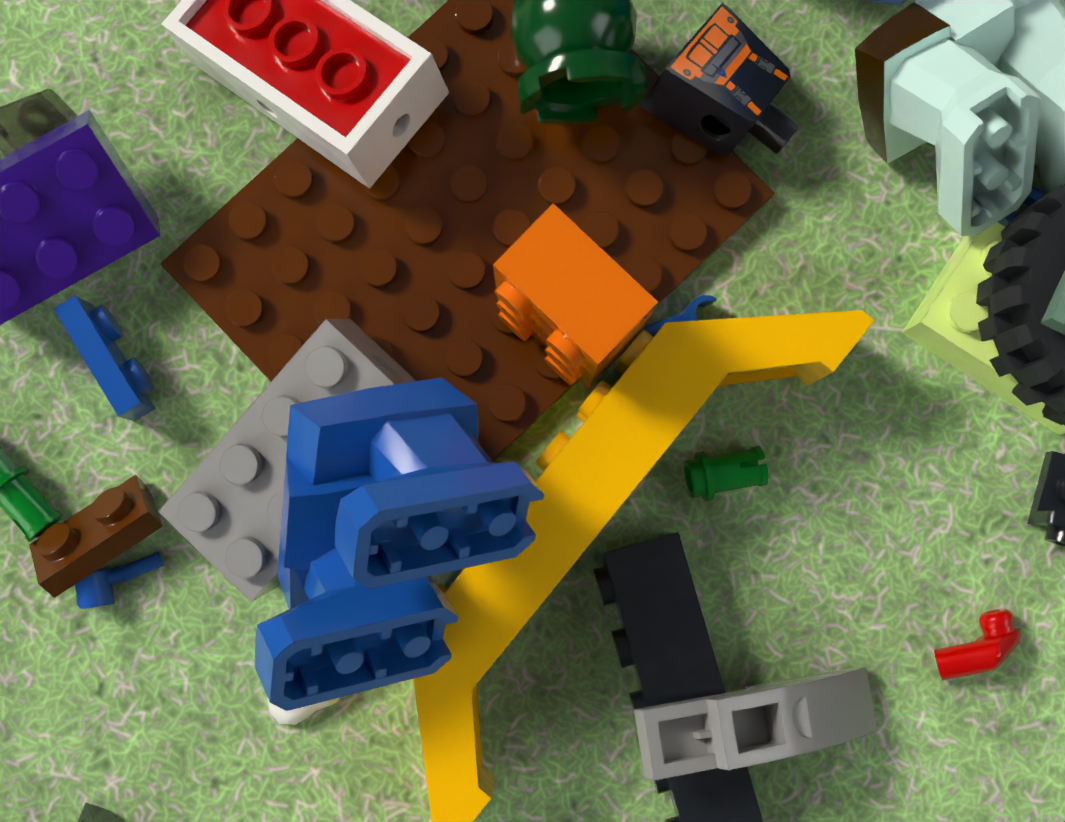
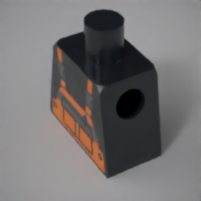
M723 2L665 68L640 105L650 114L719 156H728L747 132L777 155L800 127L798 122L772 102L790 79L789 69Z

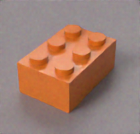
M554 203L493 264L496 284L494 292L498 299L496 305L501 310L498 317L521 340L526 341L533 335L546 348L545 352L548 355L544 358L545 362L571 386L579 379L586 387L590 388L642 332L658 304V301Z

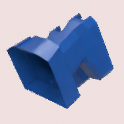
M435 378L367 388L290 405L277 571L289 610L257 624L255 637V670L271 704L289 711L435 673L451 659L452 654L443 640L445 625L456 623L458 615L445 594L432 580L431 575L515 558L535 540L536 534L527 523L526 517L529 502L543 500L544 493L530 474L517 462L494 463L478 443L479 420L477 404L445 379Z

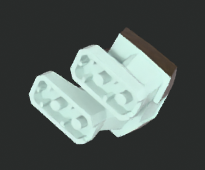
M917 0L892 16L855 48L858 100L865 137L869 145L886 164L926 142L935 145L938 214L961 236L974 237L1019 208L1032 191L1036 144L1042 189L1048 194L1061 184H1065V0Z

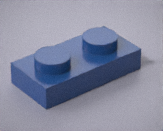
M75 295L53 308L118 417L135 422L156 409L147 393L155 389L154 384L145 368L135 357L128 361L115 342L123 336V333L115 318L104 305L101 304L95 308L91 303Z

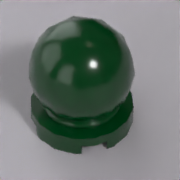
M632 0L513 1L510 37L518 60L527 68L518 78L517 83L519 108L523 115L535 109L537 110L538 122L543 124L568 125L587 123L598 120L596 108L609 106L621 101L625 112L634 108L645 99L648 91L645 66L638 57L629 54L636 37L637 13Z

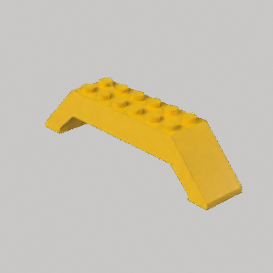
M862 310L665 322L654 337L646 330H642L621 356L620 362L615 367L623 374L616 384L611 387L602 380L578 409L579 412L576 417L583 424L570 438L560 431L536 460V465L544 471L536 480V484L544 493V499L530 501L526 517L527 523L536 534L535 540L515 558L459 569L461 571L460 575L448 589L444 588L440 583L437 585L458 615V621L445 625L443 640L452 654L451 659L435 673L413 679L431 822H473L492 799L495 776L483 767L477 683L718 386L797 377L804 384L810 386L836 370L875 321Z

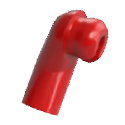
M1007 609L984 612L979 618L983 636H980L975 642L934 650L942 681L996 670L1020 644L1021 629L1015 628L1013 613Z

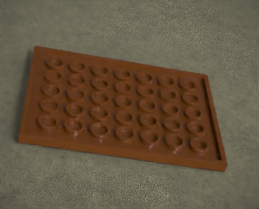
M448 0L408 38L432 54L449 90V94L370 189L297 138L160 264L270 382L325 319L350 318L416 381L443 378L477 404L479 420L478 443L491 460L494 461L572 387L545 362L544 358L548 355L545 352L546 348L533 335L526 341H523L498 317L501 310L496 305L498 299L494 292L496 284L493 264L553 203L658 301L657 307L762 208L775 193L733 150L728 156H719L647 112L640 106L642 102L625 112L621 101L609 106L596 108L598 120L587 123L568 125L543 124L538 122L537 110L535 109L523 115L519 108L517 83L518 78L527 68L518 60L510 37L514 0ZM631 49L629 54L638 57L645 66L648 87L647 96L660 76Z

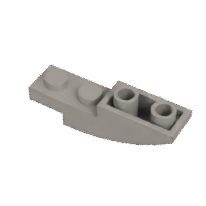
M855 667L748 686L745 690L634 709L644 778L650 780H659L715 768L732 770L821 750L878 731L866 667Z

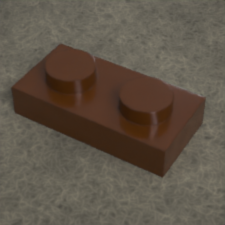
M136 474L119 486L104 491L93 503L64 522L51 526L40 538L29 544L38 584L53 598L163 527L152 494Z

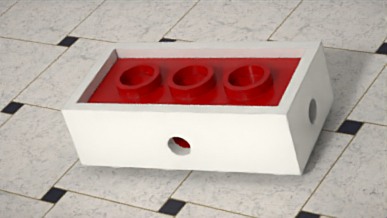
M181 0L161 24L191 63L369 189L449 94V90L430 52L351 0Z

